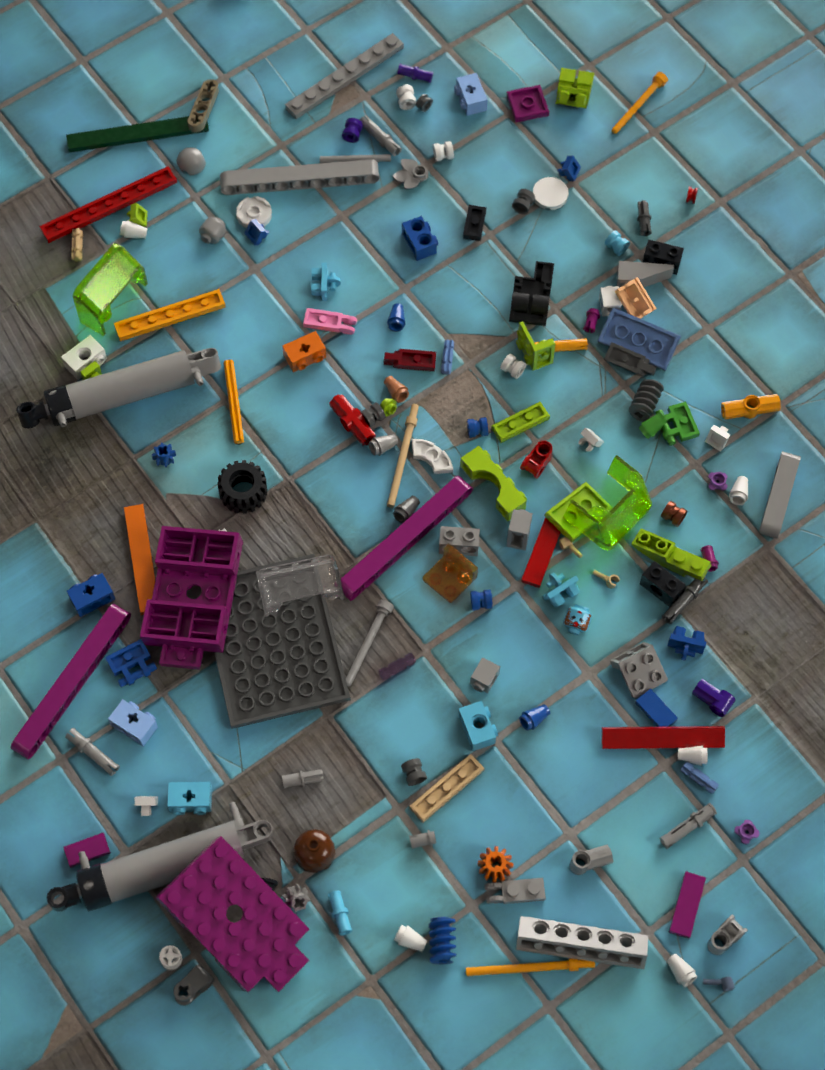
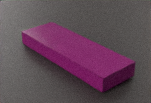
M685 872L669 933L690 939L706 877Z

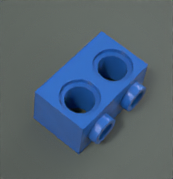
M422 216L402 223V235L416 261L437 254L438 240L435 235L432 236L430 225L427 221H424Z

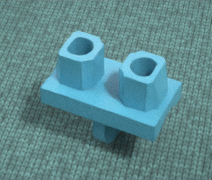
M322 263V268H312V280H321V283H311V294L313 296H322V301H327L328 287H330L331 291H335V287L340 286L341 279L335 273H330L328 277L327 263Z
M552 572L549 574L550 581L546 585L548 588L554 585L555 588L542 595L545 601L549 600L555 608L565 602L560 594L563 590L566 591L569 598L580 593L579 587L576 584L579 581L577 576L570 577L561 583V580L565 578L564 574L561 573L557 576Z

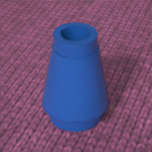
M399 303L392 306L387 321L389 329L392 331H401L406 324L403 305Z
M543 704L522 712L519 721L525 730H534L550 715V710Z

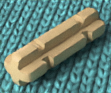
M76 228L72 230V237L74 238H72L71 259L78 262L82 260L83 231Z

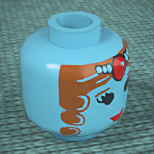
M577 604L567 609L563 624L568 628L569 633L579 635L580 632L588 631L592 620V614L589 612L590 609Z

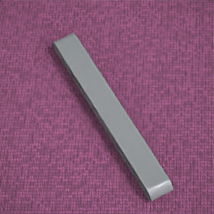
M375 160L224 171L220 174V189L222 194L237 195L373 184L379 181L378 163Z

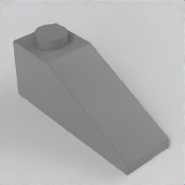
M619 261L616 286L620 288L637 277L643 287L672 278L674 265Z

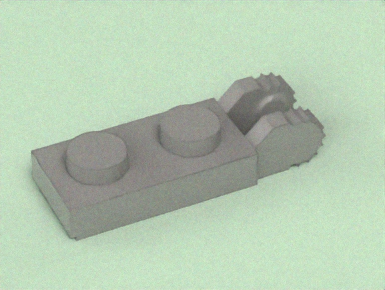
M543 878L485 884V890L487 891L502 890V896L487 897L486 903L512 904L544 901L546 899Z

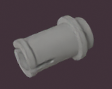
M427 830L428 832L409 835L412 849L426 845L432 847L433 844H436L434 831L430 832V830Z

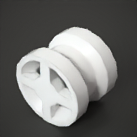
M165 946L159 955L161 964L167 970H176L182 964L181 952L175 946Z

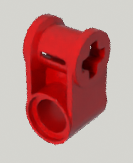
M548 441L538 442L530 454L525 457L520 469L530 472L537 479L552 459L553 447ZM540 451H547L548 453L541 454Z

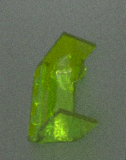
M114 243L73 292V300L80 323L102 336L106 334L103 324L109 321L112 316L110 305L130 281L133 283L139 282L144 286L148 284L144 267L122 245Z
M618 455L614 457L607 474L629 490V492L610 512L602 506H593L587 511L572 499L563 516L564 519L604 550L615 548L652 507V501L642 475Z

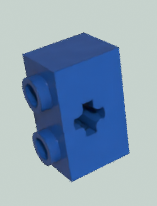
M103 573L93 575L87 581L75 584L67 590L69 599L79 617L115 600L113 591Z

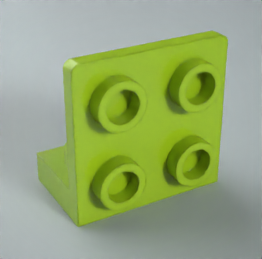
M520 322L519 329L517 330L518 339L516 340V345L519 350L523 351L526 364L530 365L533 371L553 364L556 345L553 338L541 340L535 344L524 322Z

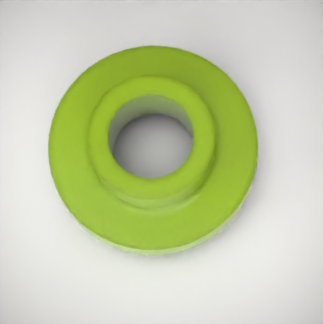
M386 398L380 404L386 417L393 415L397 409V402L394 399Z

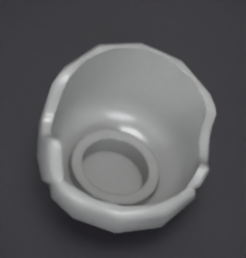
M185 148L176 159L180 170L186 171L189 175L200 173L206 165L203 154L197 148Z

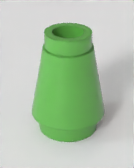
M660 412L643 421L639 429L649 439L651 436L654 437L668 420Z

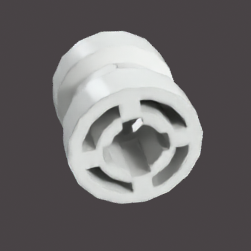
M410 85L400 86L396 90L399 107L403 110L414 108L416 106V98L414 97L413 87Z
M451 141L441 145L439 143L433 144L436 162L442 161L445 158L448 160L454 159Z
M509 354L502 362L500 369L511 373L513 378L518 379L524 372L527 364L522 360L518 361L513 354Z

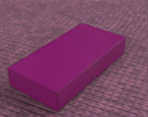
M104 832L63 847L70 868L80 865L79 852L84 851L88 861L110 854Z

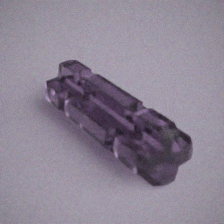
M408 653L404 658L401 657L390 663L387 668L383 667L380 669L379 675L382 680L390 678L391 674L395 675L406 669L407 665L415 664L416 659L412 653Z

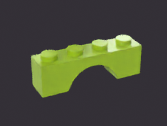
M477 446L461 457L460 467L471 480L486 479L496 485L500 493L496 499V509L507 522L511 520L513 509H526L527 498L525 494L515 488L512 479L507 478L503 474L500 465L495 464L491 460V456L486 450Z

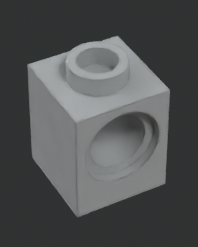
M482 657L471 676L470 684L479 692L484 691L488 693L499 675L500 666Z

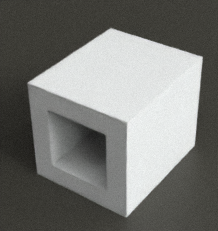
M606 286L600 289L599 300L602 316H609L612 307L621 311L622 303L615 293L619 286Z

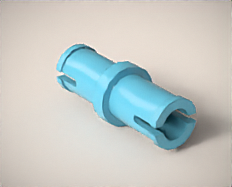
M333 891L328 894V898L333 910L331 914L336 920L339 935L350 934L352 928L347 916L349 912L344 906L341 891Z

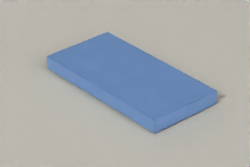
M612 307L597 342L608 347L613 342L645 356L650 360L649 364L666 371L681 336Z

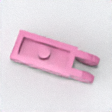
M306 308L303 327L351 335L354 334L355 328L348 325H355L357 318L338 312Z

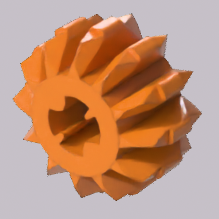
M495 846L492 852L488 847L486 848V854H480L482 860H479L477 865L482 867L479 869L480 874L486 873L485 880H488L491 876L493 877V883H495L497 877L504 881V875H511L509 869L513 868V863L509 861L512 859V856H505L506 849L498 852V846ZM499 862V866L492 867V863Z

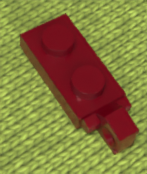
M399 349V351H394V353L385 352L384 364L398 369L435 372L436 352Z

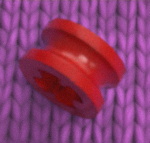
M689 186L686 202L692 201L695 204L697 187L692 189Z

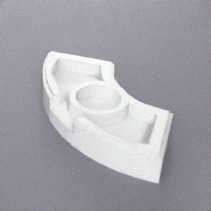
M411 439L413 459L427 462L432 467L434 474L453 473L452 462L445 451H442L430 441Z

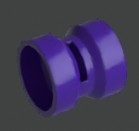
M348 118L345 122L342 138L350 143L358 142L359 132L362 130L363 123L356 118Z

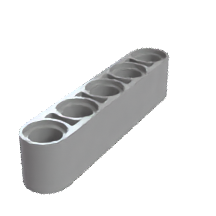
M782 451L759 534L778 539L801 456Z

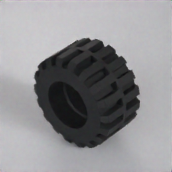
M242 460V463L234 461L233 465L230 463L226 465L227 469H222L217 482L223 505L227 506L230 511L234 509L235 513L243 511V514H246L248 510H251V512L255 511V507L260 508L262 506L261 502H265L268 492L265 474L261 471V467L255 466L251 461L248 464L246 460ZM240 482H249L253 485L246 492H237L232 489Z

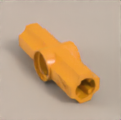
M777 394L761 397L748 395L742 400L721 403V413L725 420L739 417L752 419L758 414L780 411L781 401Z

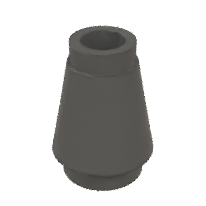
M411 496L396 506L393 512L394 518L398 522L404 523L414 514L420 504L419 499Z

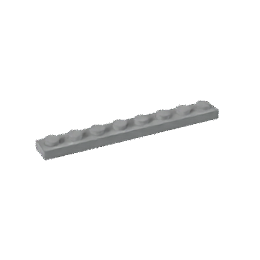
M392 33L286 103L285 109L295 119H298L402 50L404 43Z

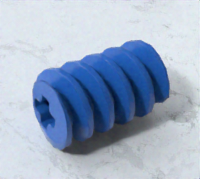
M448 917L430 919L432 922L429 923V928L432 929L429 932V936L432 938L429 940V945L432 946L429 949V953L433 956L429 958V962L432 964H451L453 961H450V958L456 957V953H452L450 950L456 948V945L451 944L450 941L455 940L456 936L450 935V932L456 931V928L450 927L449 924L455 923V919Z

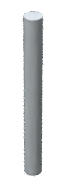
M391 154L320 156V163L359 160L391 161Z

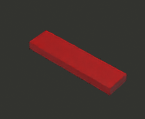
M546 517L521 580L522 583L537 588L541 587L561 534Z

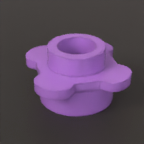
M711 472L708 475L710 479L709 489H721L722 491L727 489V475L725 473Z
M745 820L741 826H736L734 829L735 834L741 837L743 844H749L751 839L758 838L760 834L751 820Z

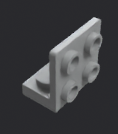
M642 642L610 660L612 667L621 671L633 698H637L649 689H654L668 681L652 644Z

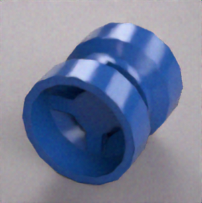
M482 417L478 421L467 419L469 438H474L479 434L482 437L488 436L486 417Z
M490 589L483 592L470 591L472 611L479 610L480 608H493Z

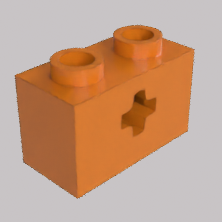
M316 331L282 345L283 356L293 372L303 370L308 365L321 362L326 358V347Z

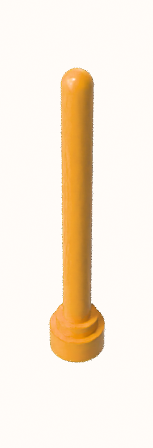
M656 73L650 87L612 128L614 134H617L657 88L663 87L668 82V78L664 73Z

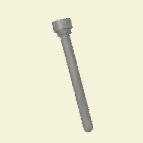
M381 599L376 607L378 614L346 676L348 687L352 685L384 617L391 614L394 605L386 600Z

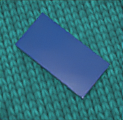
M649 689L635 701L636 705L657 727H670L678 720V717L652 689Z

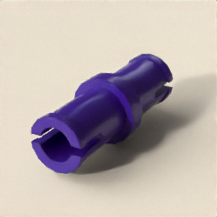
M399 64L397 75L431 83L433 72L419 69L418 66L411 67Z

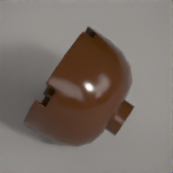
M317 829L307 830L300 834L293 849L294 858L298 866L311 873H317L329 868L336 854L331 837L324 831Z

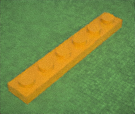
M220 289L115 322L114 327L121 342L226 308Z

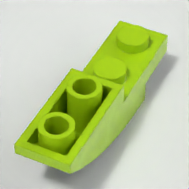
M642 528L631 543L633 547L651 560L683 577L689 575L702 581L711 567L710 561L677 548L675 542Z

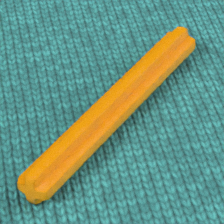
M230 359L224 361L233 440L235 444L244 443L235 368L234 361Z

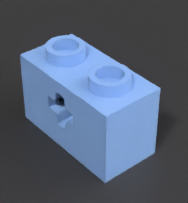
M477 73L458 77L454 90L456 96L460 97L461 109L465 110L467 116L487 111L488 99Z
M123 699L108 718L112 727L143 747L158 728L156 718L151 713H143L135 703L131 701L128 703Z

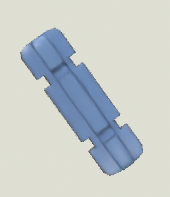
M453 340L444 341L441 365L442 374L449 375L451 373L454 350Z
M684 763L681 767L682 773L686 776L690 775V779L702 788L703 786L706 787L705 790L710 794L716 791L719 786L718 783L714 780L710 781L707 775L697 768L694 769L691 763Z

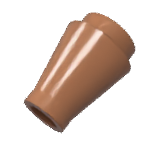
M388 376L384 380V384L392 399L401 403L408 398V388L393 376Z

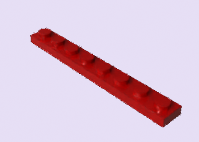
M169 166L41 225L40 230L47 242L51 243L72 233L73 229H81L176 184L177 178Z

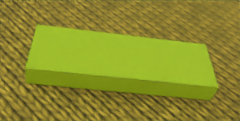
M538 402L491 425V429L499 442L502 443L549 420L550 415L542 403Z

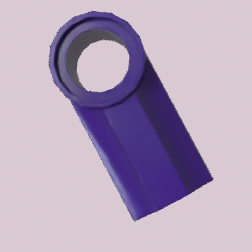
M704 679L699 681L692 692L694 696L709 705L713 713L720 717H724L736 701L732 694L725 690H718Z

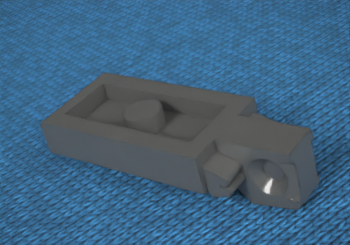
M611 342L604 358L607 362L642 376L644 372L654 376L657 370L656 367L649 364L650 360L645 356Z

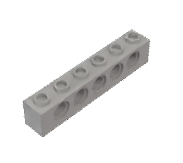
M520 916L516 950L644 969L648 951V935Z

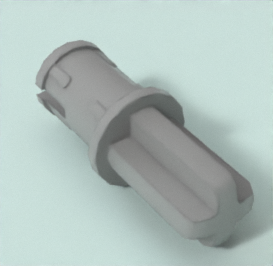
M321 769L307 772L300 770V773L282 775L285 789L299 785L305 787L304 784L323 781L324 777Z

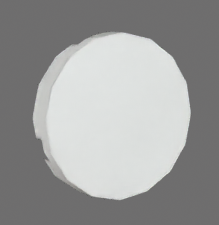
M554 177L540 179L533 188L534 202L543 209H559L566 204L568 188L563 181Z
M253 196L254 198L247 197L239 202L236 208V217L243 227L247 228L252 219H257L259 223L264 225L263 227L270 222L272 209L270 203L264 198Z

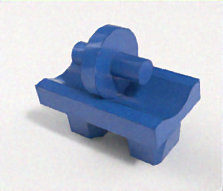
M676 626L673 634L671 633L667 646L676 648L675 653L682 654L681 660L686 661L687 656L695 657V653L703 654L706 647L704 632L694 631L692 638L685 637L686 629L684 627Z

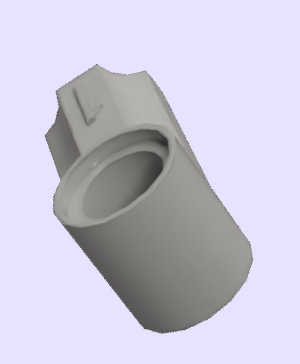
M604 845L587 851L579 850L575 852L570 861L571 871L574 874L582 875L588 870L612 864L611 849L608 845ZM581 859L585 862V865L579 866L575 860Z

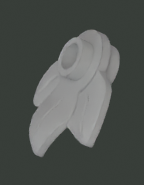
M401 159L403 169L393 174V178L397 182L404 183L405 189L417 187L420 182L425 181L429 176L425 166L418 165L415 160Z

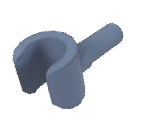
M723 977L717 980L703 979V984L722 985L723 991L734 990V983L731 977Z

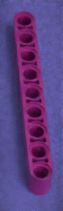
M459 475L454 477L345 574L336 584V588L348 600H354L472 493L473 488Z
M112 604L107 609L12 741L10 748L28 760L34 756L130 621L131 613L115 604Z

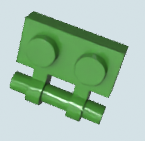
M687 402L668 406L669 414L664 415L668 421L662 426V435L667 440L669 446L676 443L675 436H679L681 442L699 437L700 432ZM658 410L655 412L656 414L661 412L664 415L662 410ZM672 421L675 428L670 429L668 422Z

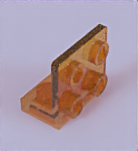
M448 543L443 548V557L423 576V581L449 603H452L477 578L478 567Z

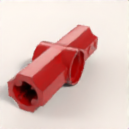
M343 394L333 397L329 402V406L338 415L343 427L348 432L351 431L362 446L369 445V441L375 438L376 434L365 422L363 414L358 408H353Z

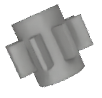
M298 884L287 887L288 890L283 895L286 901L285 904L289 908L292 907L294 912L306 909L305 906L310 901L307 895L309 892L306 887L301 889Z

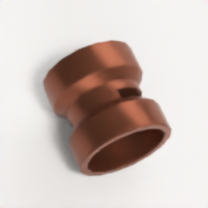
M670 501L664 508L661 517L665 520L669 519L673 525L678 527L688 511L677 507L676 503Z

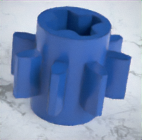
M161 443L158 447H153L155 453L152 454V459L156 460L157 466L163 465L166 468L170 463H174L173 457L176 456V452L172 450L171 444L167 446Z

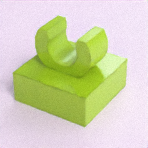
M138 203L131 204L130 211L127 212V215L130 217L129 221L147 227L148 211Z
M96 361L80 371L82 380L102 375L100 365Z

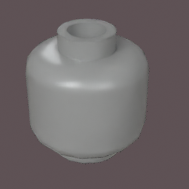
M218 217L207 218L199 228L202 241L207 244H217L226 234L224 221Z

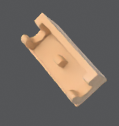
M638 277L615 290L625 310L632 316L641 319L656 309Z

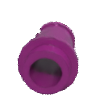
M590 308L586 312L587 319L583 328L585 332L589 333L590 329L591 333L595 332L597 320L601 316L598 309Z
M711 545L702 547L700 551L703 559L711 562L708 572L717 570L719 562L715 559L713 547Z

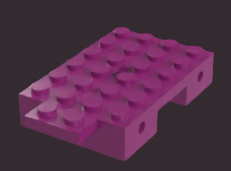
M162 526L155 558L158 571L152 600L147 599L140 638L145 645L162 647L159 661L160 666L200 670L203 651L223 653L243 540L239 532ZM193 586H199L202 590L201 595L196 599L187 597V590Z
M222 836L216 837L155 897L184 929H187L215 958L218 965L245 992H249L263 977L279 992L309 961L295 944L310 929ZM231 905H238L242 909V918L238 922H231L226 917V911Z

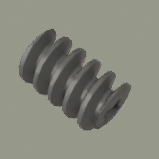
M652 379L643 380L629 407L630 414L641 422L649 419L656 408V404L659 401L658 398L661 397L664 386Z

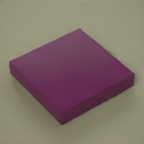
M540 85L506 92L515 123L549 116L550 112Z

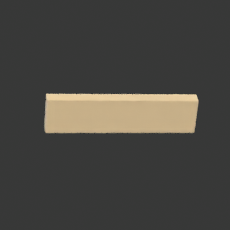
M472 754L468 755L413 802L409 809L424 823L479 776L485 768Z

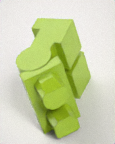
M561 68L556 104L587 109L595 73L579 70L578 78H576V70Z

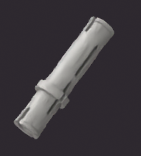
M367 115L360 119L363 123V128L379 141L381 147L386 148L393 156L401 152L402 148L392 140V137L383 132Z
M75 728L69 730L75 737L69 733L66 734L65 738L77 746L79 752H84L109 773L110 776L116 773L110 766L117 771L119 770L120 766L94 746L91 739L82 736Z
M708 803L696 813H691L687 820L659 838L661 844L668 849L697 827L701 828L704 822L717 814L714 806Z

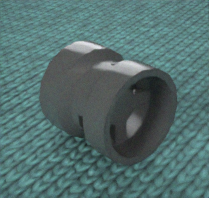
M520 189L517 198L512 203V208L520 214H527L530 204L535 200V195L528 189Z
M376 402L368 410L364 409L361 411L365 422L370 428L375 425V422L386 418L383 409Z
M419 758L408 760L401 765L402 771L407 775L406 781L409 786L420 784L427 779L426 773L422 771V763Z

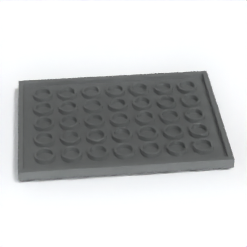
M314 554L246 569L237 573L223 653L215 652L232 729L351 700Z

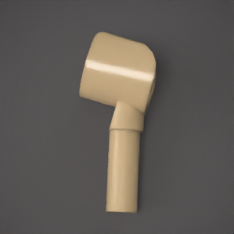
M567 537L559 539V545L562 550L569 548L578 558L583 556Z
M596 570L592 573L606 581L607 587L611 589L616 587V584L612 583L611 580L615 582L620 581L619 576L615 574L609 577Z

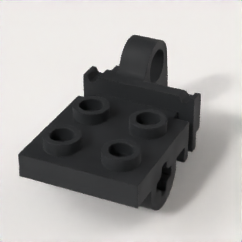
M536 261L534 278L515 276L509 322L520 323L523 321L525 324L546 326L554 263Z

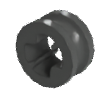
M423 94L417 100L416 107L420 108L422 112H426L431 107L433 99L428 98L427 94Z

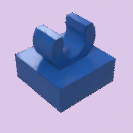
M574 155L567 156L566 160L561 162L562 169L557 171L560 176H566L568 181H575L581 167Z
M257 219L250 220L244 233L254 245H259L262 239L266 238L269 233Z

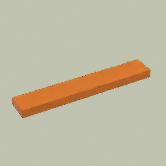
M139 504L124 507L139 609L140 614L144 615L147 599L152 600L156 580L144 505Z

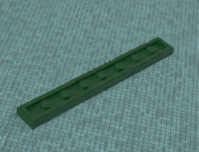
M189 116L67 134L68 150L70 153L209 132L208 121L200 132L189 130Z

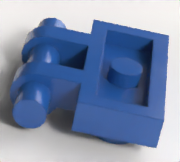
M141 639L105 657L114 676L123 673L124 677L118 680L121 688L127 684L130 686L135 683V680L143 676L147 677L151 675V672L157 670L154 662L146 665L145 661L150 659L151 656ZM137 665L140 666L141 669L131 674L128 671Z

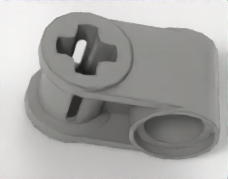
M733 914L713 933L708 941V949L714 955L723 954L748 931L747 928H743L734 919L735 916ZM714 939H720L724 946H717L714 943Z

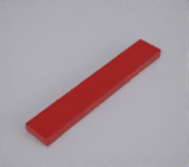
M724 726L602 727V749L687 748L702 745L703 748H725Z

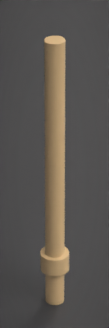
M418 404L411 405L409 416L406 418V430L387 506L390 508L395 506L413 429L417 425Z

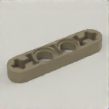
M209 79L202 84L188 118V127L192 132H200L206 125L219 93L216 80ZM205 98H209V99H210V100H208V101H202V100L205 99ZM200 110H204V111H205V112H203V113H197V111H200Z

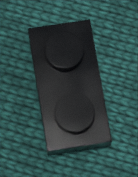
M469 205L463 239L481 241L487 207Z

